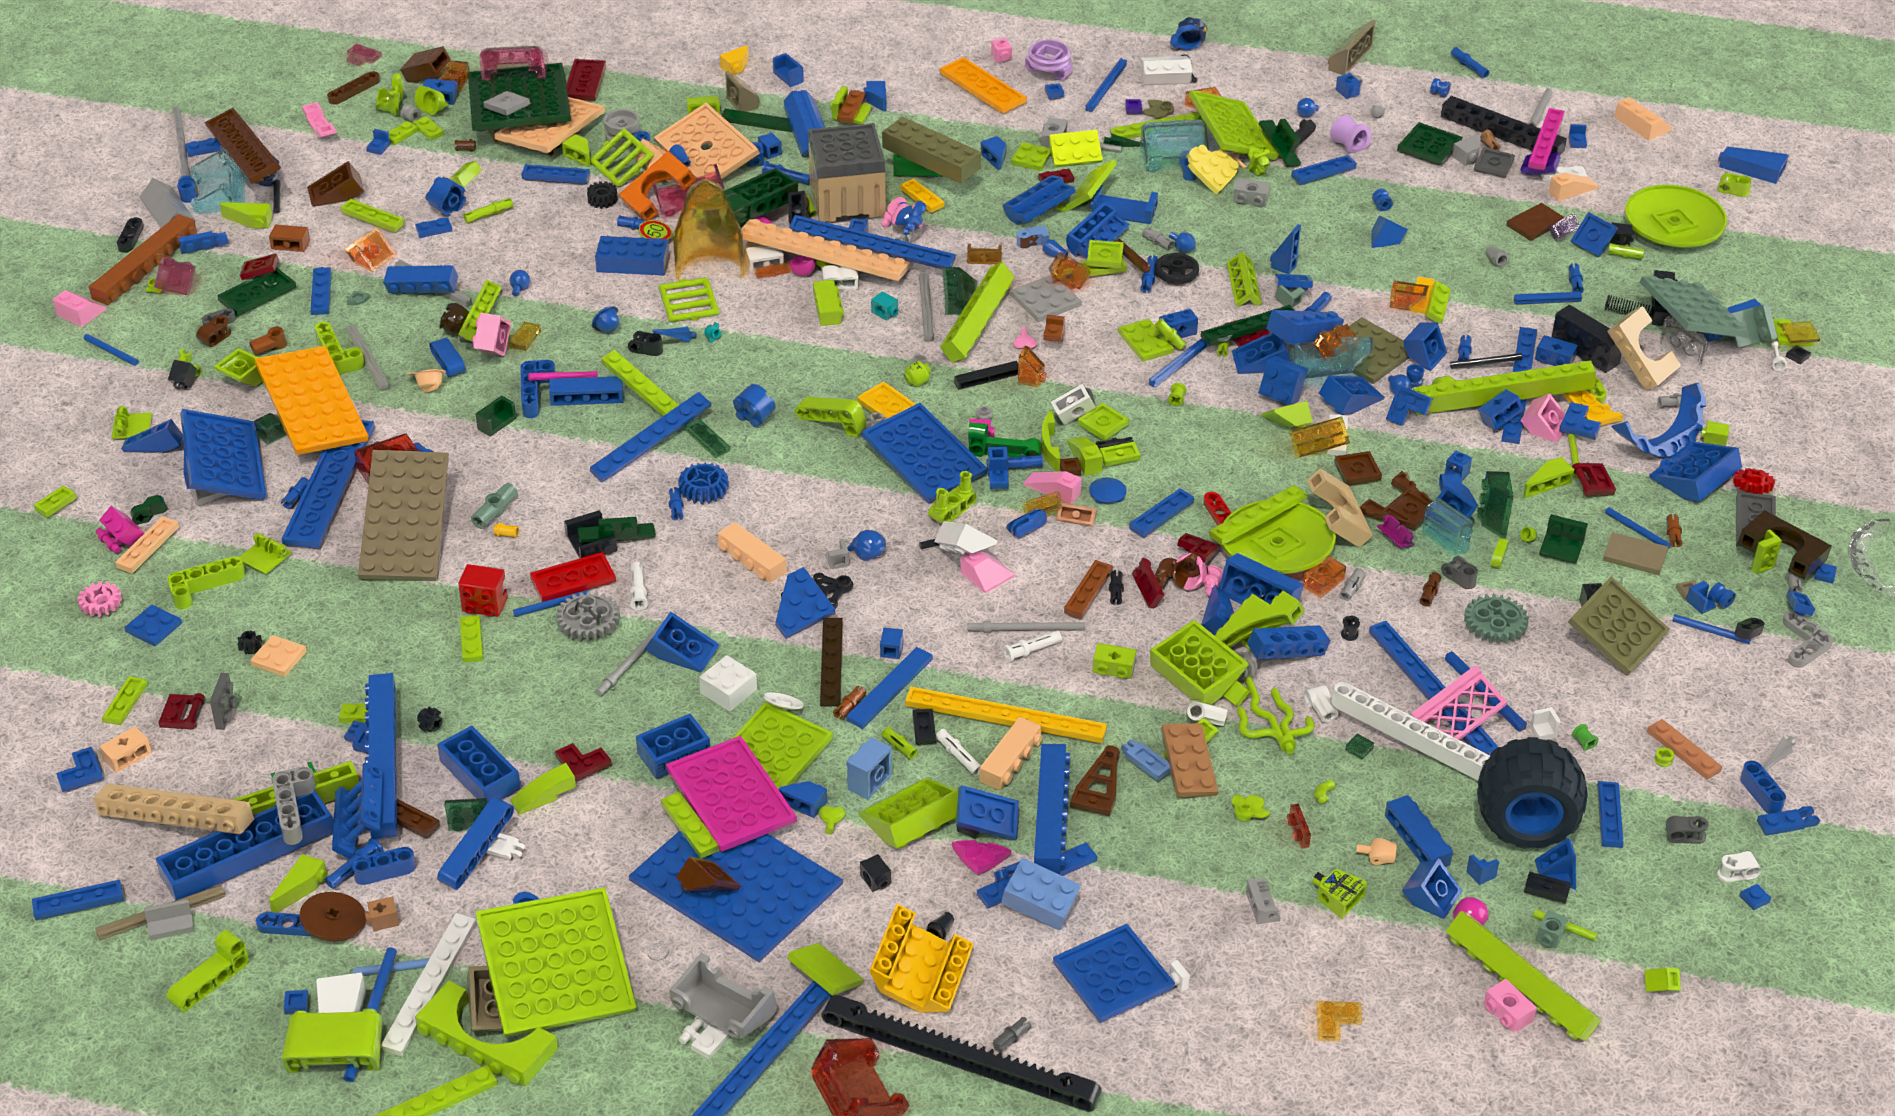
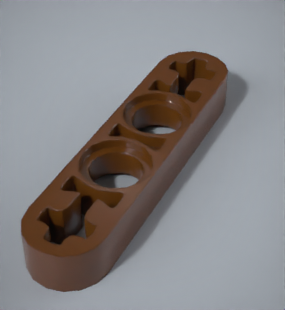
M376 71L367 72L330 91L327 94L328 102L333 105L340 104L377 85L380 82L379 73Z

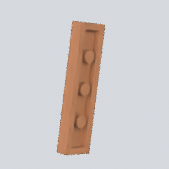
M1661 719L1648 727L1647 733L1666 748L1671 749L1677 757L1706 780L1722 771L1723 766L1665 720Z

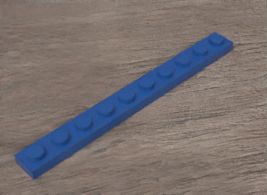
M798 215L794 216L789 227L793 232H805L808 236H820L827 241H839L842 245H854L857 249H869L873 253H884L889 257L903 258L905 261L946 271H951L956 259V254Z
M1520 327L1515 354L1522 353V360L1514 361L1513 372L1532 368L1538 329ZM1527 399L1520 400L1524 411L1504 424L1501 442L1520 444L1523 425L1521 419L1525 413Z
M1387 621L1370 626L1369 633L1428 700L1446 688ZM1446 707L1442 711V716L1453 717L1454 708ZM1457 708L1456 717L1467 718L1468 712L1466 709ZM1456 721L1455 730L1463 731L1466 728L1467 722ZM1478 726L1463 738L1468 745L1490 756L1491 752L1499 747L1481 726Z
M813 981L692 1116H725L832 995Z

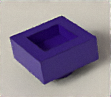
M1125 99L1126 114L1142 113L1141 99Z

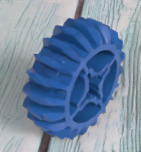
M705 462L704 464H691L690 468L685 467V470L679 476L678 486L683 498H687V501L692 500L694 504L700 501L702 505L703 502L709 504L711 500L716 502L717 498L722 499V496L726 495L729 481L727 473H725L723 468H720L719 465L714 466L713 463L707 464Z

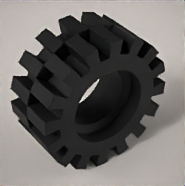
M599 181L598 184L595 182L594 185H589L587 188L588 203L590 206H594V208L612 207L618 201L616 186L611 182L608 184V181L604 183Z

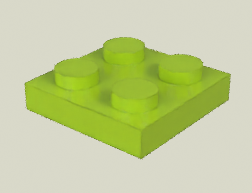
M1022 142L1011 158V164L1042 171L1052 155L1051 149L1045 146Z
M1089 240L1087 266L1121 268L1124 242Z
M1101 403L1078 418L1077 425L1105 441L1129 425V419Z

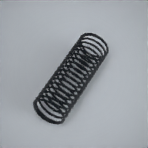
M1608 295L1607 300H1606V304H1605V310L1608 309V311H1609V310L1611 309V312H1612V311H1614V312L1616 311L1617 313H1618V311H1619V314H1620L1621 311H1622V314L1624 313L1625 315H1626V313L1629 314V313L1631 312L1634 301H1632L1630 311H1629V306H1630L1631 300L1629 301V305H1628V308H1627V311H1626V307H1627V303H1628V299H1627L1626 305H1625V308H1624V311H1623V307H1624V304H1625V300H1626V299H1624L1622 308H1621V304H1622L1623 298L1621 299L1620 306H1619V308H1618V304H1619V301H1620V297H1619L1618 302H1617V306H1616V308H1615V304H1616V301H1617V297H1616L1615 303H1614V306H1613V309H1612V305H1613V301H1614L1615 296H1613L1612 303H1611V306H1610V302H1611L1612 295H1611V296ZM1653 305L1651 306V310L1649 313L1650 318L1653 312Z

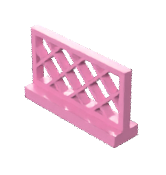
M1475 665L1411 714L1425 723L1430 719L1438 720V730L1451 734L1452 737L1461 740L1508 703ZM1482 681L1486 685L1485 692H1474L1475 685ZM1462 695L1470 696L1469 705L1458 704L1459 697ZM1473 696L1485 697L1484 706L1472 705ZM1488 697H1495L1500 703L1495 707L1487 706ZM1446 707L1454 708L1453 717L1442 716V711ZM1457 708L1468 709V717H1456ZM1472 709L1483 710L1482 716L1479 719L1471 718ZM1441 720L1452 721L1451 730L1440 729ZM1455 722H1467L1466 728L1463 731H1455Z

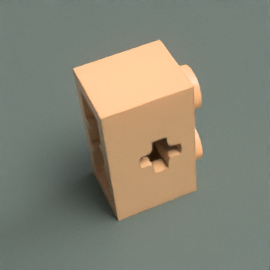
M136 726L99 746L104 762L115 773L152 753L148 738Z

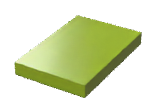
M820 943L788 953L787 959L831 995L856 988L863 983L864 979Z

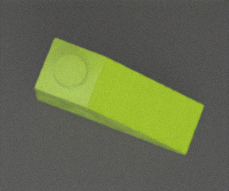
M220 202L223 218L250 228H269L273 217L270 204Z
M1084 436L1067 439L1066 442L1074 457H1078L1084 476L1102 473L1103 456L1095 443Z
M1563 457L1546 461L1525 483L1523 497L1528 498L1572 483L1574 469Z
M301 854L269 898L271 912H280L315 891L321 883H324V879L328 875L325 861Z

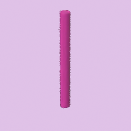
M597 371L528 374L529 380L598 377Z

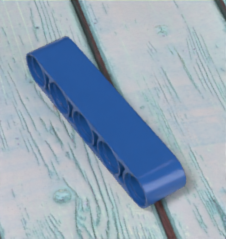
M493 797L442 865L437 874V880L458 890L511 819L514 813V806L497 797Z

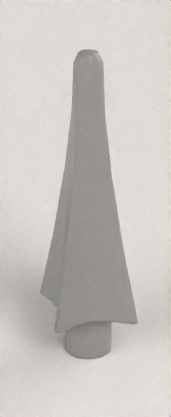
M1792 736L1787 740L1782 737L1763 768L1767 771L1777 762L1791 754L1796 739Z

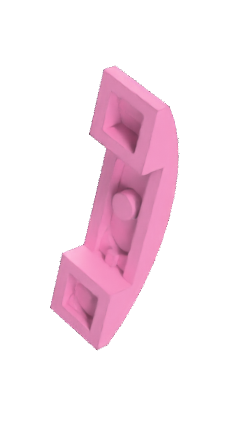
M318 102L302 106L305 117L317 137L337 133L332 123H328Z

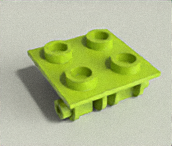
M125 406L118 407L117 414L114 416L111 439H126L149 429L152 412L129 414Z
M256 533L253 536L255 544L243 553L240 558L244 564L266 575L292 554V551L288 550L284 544H279L270 537L266 538L262 533Z

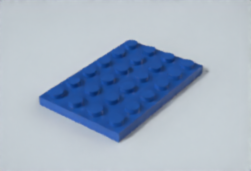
M921 403L862 431V437L928 504L936 500L937 489L944 488L949 493L959 486L960 473L962 471H968L972 474L971 482L986 475L988 472V468Z
M182 409L180 417L190 488L264 500L266 490L255 422Z

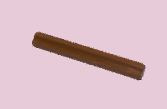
M1118 239V240H1115L1114 242H1123V241H1122L1121 239ZM1123 243V255L1143 273L1150 272V264L1126 243Z

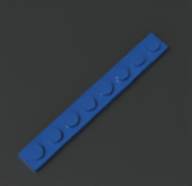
M697 392L590 467V472L600 482H604L709 409L711 403L700 392Z

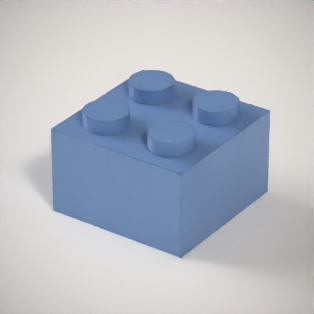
M872 737L866 743H863L859 750L848 758L846 763L848 790L869 800L892 775V747Z

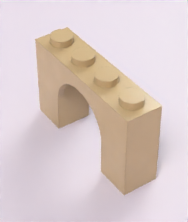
M1642 306L1631 311L1607 332L1643 388L1648 390L1659 385L1681 365L1672 351L1659 356L1654 361L1643 354L1639 346V334L1644 327L1652 322V319Z
M1321 468L1307 480L1312 492L1334 507L1324 517L1331 531L1358 547H1361L1373 536L1350 486Z

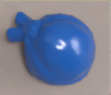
M864 530L860 531L853 538L847 549L848 551L854 549L860 559L869 561L884 552L886 540L877 531Z

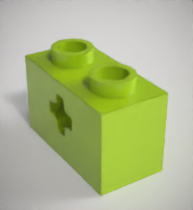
M1097 643L1093 657L1092 673L1132 679L1137 649Z

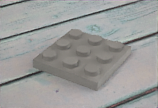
M1054 274L1010 290V296L1037 322L1046 320L1047 315L1057 316L1082 306V301Z

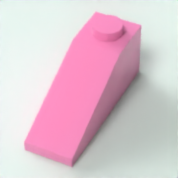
M1066 471L1033 472L1023 482V485L1066 503L1073 504L1081 494L1082 478Z

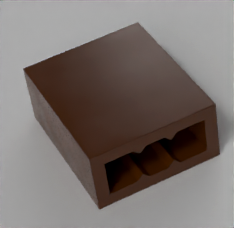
M444 46L417 52L410 57L400 71L408 83L435 77L448 64L451 58Z

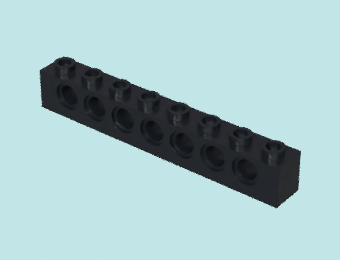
M1452 95L1442 104L1440 115L1442 118L1479 132L1490 130L1495 138L1533 151L1541 128ZM1557 135L1550 154L1559 152L1561 155L1565 151L1567 138Z

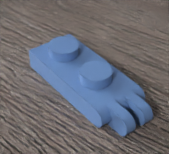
M1131 739L1127 744L1125 743L1121 746L1125 757L1157 782L1171 773L1169 763L1142 742L1136 743Z

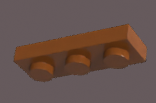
M850 90L837 115V122L853 124L866 99V92Z

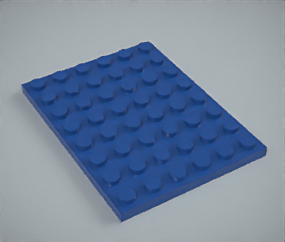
M680 830L629 875V881L759 963L843 884L842 878L771 835L765 834L720 852L719 850L702 858L716 862L741 885L739 890L688 892L681 887L682 883L676 879V876L688 857L699 859L700 857Z

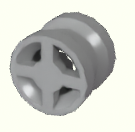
M406 104L401 110V117L413 123L420 119L421 110Z

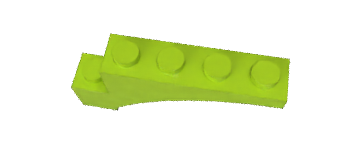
M1285 591L1276 596L1271 604H1268L1252 593L1248 599L1244 600L1242 606L1230 616L1226 624L1218 629L1215 636L1231 648L1241 640L1249 637L1253 629L1272 628L1287 624L1293 626L1305 611L1301 602Z

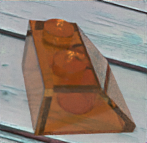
M378 227L344 249L354 263L371 272L397 256Z

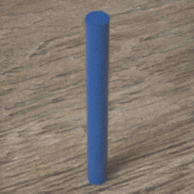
M89 334L84 335L85 341L134 366L139 364L138 359Z
M1608 507L1605 510V514L1650 541L1668 546V549L1671 547L1669 542L1612 508Z
M588 590L582 591L584 595H587ZM580 592L574 593V595L578 597L580 596ZM573 594L513 609L514 617L559 606L561 602L566 603V598L573 599Z
M1674 614L1672 622L1746 644L1751 642V639L1747 640L1737 637L1734 631Z

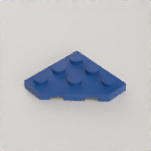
M805 567L787 575L775 625L786 639L822 621L823 618L835 614L836 611Z

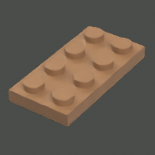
M1202 723L1163 724L1161 732L1176 796H1217L1218 788Z

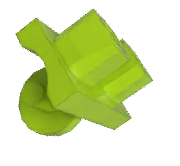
M1251 148L1248 152V158L1251 161L1247 170L1249 172L1254 171L1257 177L1266 174L1265 168L1270 165L1268 160L1269 150L1266 149L1262 153L1258 148Z

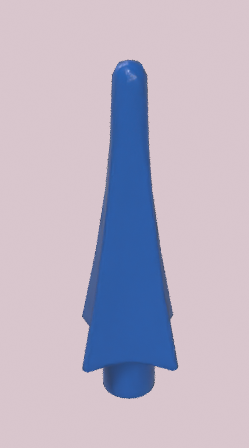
M688 326L652 330L655 334L670 336L686 342H690V338H696V332L690 331Z

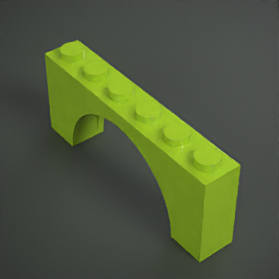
M449 980L415 1016L417 1030L421 1035H428L434 1038L440 1045H447L453 1048L457 1054H464L470 1057L478 1065H488L493 1073H500L506 1076L512 1083H519L524 1087L558 1050L557 1037L540 1027H537L532 1033L520 1040L504 1044L485 1043L469 1036L459 1024L462 1011L468 1004L467 991L465 988Z

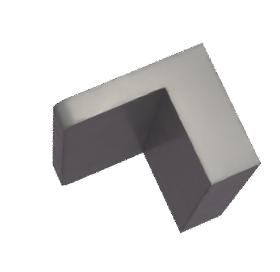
M188 900L144 908L150 941L194 932L193 918Z

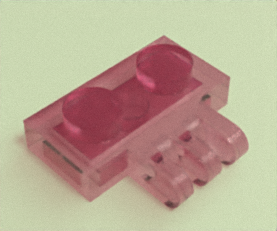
M356 43L347 50V62H352L354 65L357 64L359 67L366 62L373 64L382 57V52Z

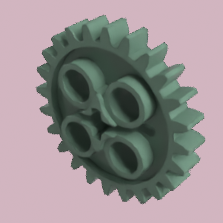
M1493 593L1492 597L1485 594L1484 598L1478 596L1477 600L1472 599V602L1468 603L1467 608H1465L1464 621L1466 622V627H1470L1469 632H1475V637L1481 635L1482 641L1488 638L1489 643L1496 640L1500 644V641L1503 640L1507 644L1508 639L1515 642L1516 637L1520 639L1521 635L1525 634L1529 616L1526 615L1527 610H1523V605H1517V600L1511 602V597L1504 599L1502 594L1500 597H1496L1495 593Z

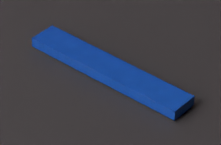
M916 647L846 716V721L864 729L933 660V654Z

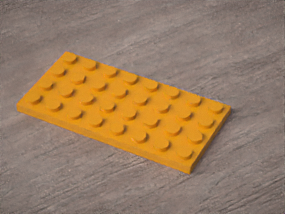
M326 346L255 358L257 370L296 455L369 441L367 431Z

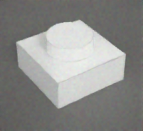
M1178 960L1170 963L1169 976L1175 982V986L1180 992L1187 990L1190 979L1189 973Z

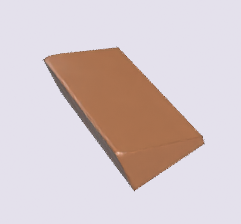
M1060 502L1056 521L1093 527L1097 516V509Z

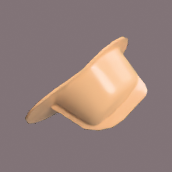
M431 369L406 373V375L415 376L419 388L424 392H431L439 388L442 383V375L446 371Z

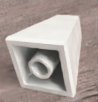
M362 973L316 979L319 1013L362 1012L367 995Z

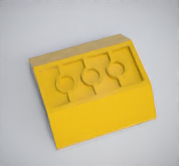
M897 903L869 972L880 993L921 1013L948 1012L974 943L957 934H954L949 942L927 932L912 924L916 915L915 912Z

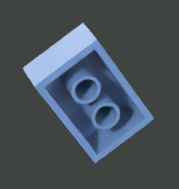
M1022 858L1004 890L1001 904L1060 930L1078 897L1081 885Z

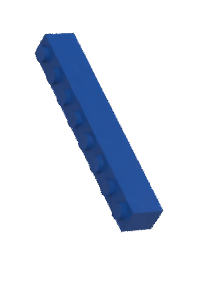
M1041 744L1034 863L1060 874L1061 865L1065 866V853H1061V851L1066 850V838H1062V836H1066V823H1063V821H1067V809H1064V807H1068V795L1065 793H1069V780L1065 779H1069V766L1066 765H1070V753H1066V744Z

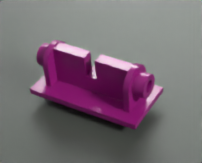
M1386 515L1383 519L1384 524L1377 525L1383 534L1394 541L1398 547L1404 548L1415 545L1412 542L1414 539L1413 533L1404 525H1400V522L1393 515Z

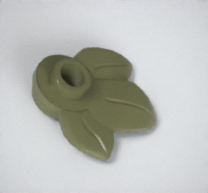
M1148 100L1150 107L1142 110L1145 115L1160 119L1166 117L1167 114L1173 113L1174 106L1170 101Z

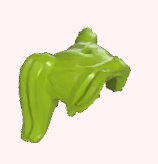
M400 73L393 75L390 91H387L386 87L378 90L375 109L391 112L395 117L399 114V103L403 99L402 75Z

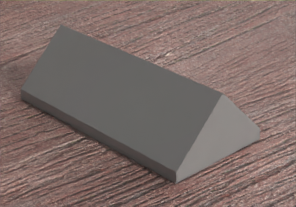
M152 178L140 195V199L160 228L178 214L195 220L172 186Z

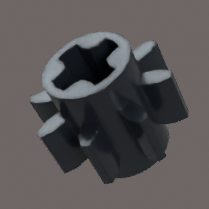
M255 631L243 632L241 637H238L237 645L239 651L244 650L245 655L256 654L262 647L261 635L256 636Z
M430 706L422 709L417 716V721L420 723L418 727L425 732L438 730L443 722L440 717L441 711L435 707L432 709Z

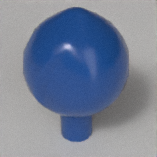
M1302 98L1297 103V112L1302 117H1310L1315 111L1319 110V106L1310 98Z
M1171 231L1168 236L1175 241V247L1182 253L1191 252L1196 247L1195 238L1190 233L1183 232L1177 235Z
M516 270L510 275L509 282L513 288V296H518L520 291L525 290L530 285V276L524 270Z
M1398 374L1388 377L1389 387L1394 395L1398 385L1411 389V381L1407 376Z

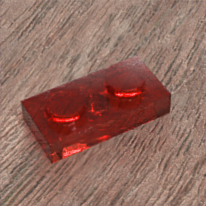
M1299 803L1290 805V813L1287 814L1288 825L1293 827L1294 840L1299 842L1301 849L1309 848L1310 830Z

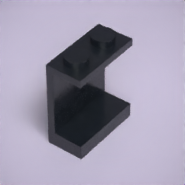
M600 510L564 521L565 535L579 558L601 552L606 555L617 551L615 535L595 542H579L578 528L598 526V519H603Z

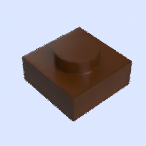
M1078 457L1060 459L1061 472L1066 471L1073 475H1081Z

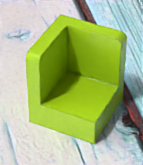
M1666 967L1644 970L1647 992L1681 991L1679 968Z

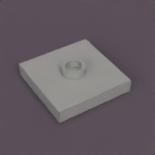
M506 91L483 102L484 108L507 116L529 105L530 100Z

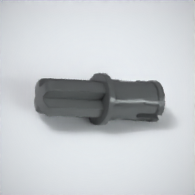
M1021 1017L1012 1026H1007L1004 1030L1005 1032L993 1040L994 1049L1003 1051L1012 1042L1016 1043L1022 1034L1031 1029L1030 1021L1022 1026L1027 1021V1018Z

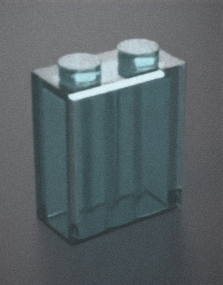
M1440 498L1427 505L1422 534L1454 556L1466 553L1470 548L1473 520Z

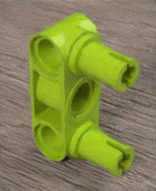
M962 471L960 473L959 486L949 493L944 488L936 490V501L928 511V516L940 524H943V521L952 522L969 509L971 504H975L977 494L973 492L971 486L972 474L968 471Z

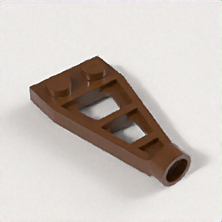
M1108 745L1104 748V751L1075 787L1070 800V807L1110 817L1116 802L1117 760L1120 755V750L1117 747ZM1100 767L1111 770L1110 776L1096 773ZM1092 782L1106 784L1107 791L1106 793L1088 790V787Z

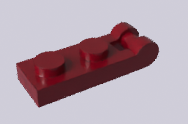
M1142 558L1139 566L1133 570L1132 575L1148 607L1154 609L1164 597V593L1150 567L1151 562L1147 558Z

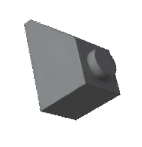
M1477 133L1454 143L1452 157L1465 166L1476 162L1479 153L1480 134Z

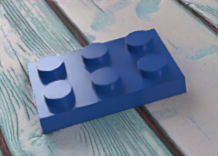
M961 785L958 788L956 826L1014 841L1017 838L1019 801Z

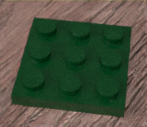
M1418 122L1398 144L1397 151L1442 166L1453 153L1454 143L1463 140V137Z

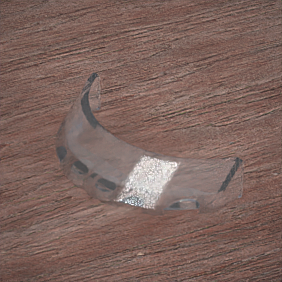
M1872 519L1865 522L1864 526L1855 530L1851 535L1848 544V557L1857 574L1880 596L1895 605V585L1885 584L1879 580L1868 555V551L1877 541L1887 537L1891 521L1890 519Z

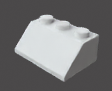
M1188 56L1140 58L1143 85L1190 83L1192 68Z
M943 521L934 542L940 544L939 548L944 551L958 552L964 555L965 552L974 553L993 546L997 543V540L967 524Z

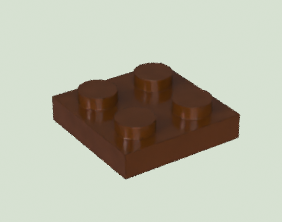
M1370 451L1335 456L1334 463L1344 483L1347 485L1382 479V474Z

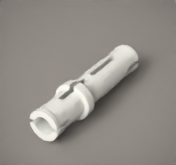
M941 729L936 734V739L973 776L979 775L981 765L961 746V742L958 739H954L945 729Z

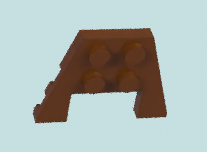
M1401 471L1391 482V485L1403 491L1400 496L1387 507H1383L1375 501L1368 499L1360 506V509L1364 515L1383 520L1386 515H1393L1400 522V525L1416 530L1431 517L1427 512L1434 502L1424 492H1420L1416 488V484L1413 481H1409L1406 478L1407 475Z

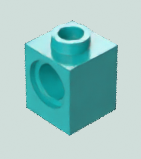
M883 291L871 299V313L886 321L897 315L899 311L898 299Z

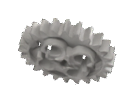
M590 591L587 592V595L580 592L578 597L573 594V599L566 598V603L561 602V607L557 608V626L560 627V632L565 633V636L571 634V639L578 637V640L581 641L583 638H586V641L589 642L590 638L593 637L596 641L597 636L605 638L604 633L610 635L611 629L616 630V625H619L620 611L616 600L612 601L611 596L606 598L605 593L599 596L598 591L591 595ZM577 605L580 606L578 607V614L575 613V608ZM599 618H601V626H600V627L597 626V625H599V620H598Z

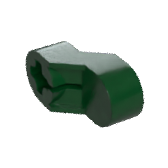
M150 496L143 504L136 505L131 509V518L138 525L147 523L154 515L164 513L167 506L162 496Z

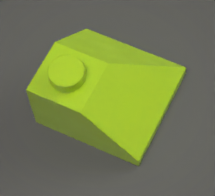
M237 348L213 366L214 370L242 383L257 386L262 382L255 365V358L259 357L240 348Z
M1307 401L1261 413V416L1288 428L1296 427V430L1306 428L1308 423L1313 422Z

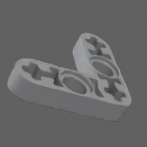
M1788 611L1784 614L1783 625L1805 640L1804 643L1790 652L1788 662L1791 666L1802 668L1831 648L1833 637L1829 633L1794 611ZM1803 629H1809L1812 633L1805 632ZM1810 648L1815 650V652H1809L1806 649Z

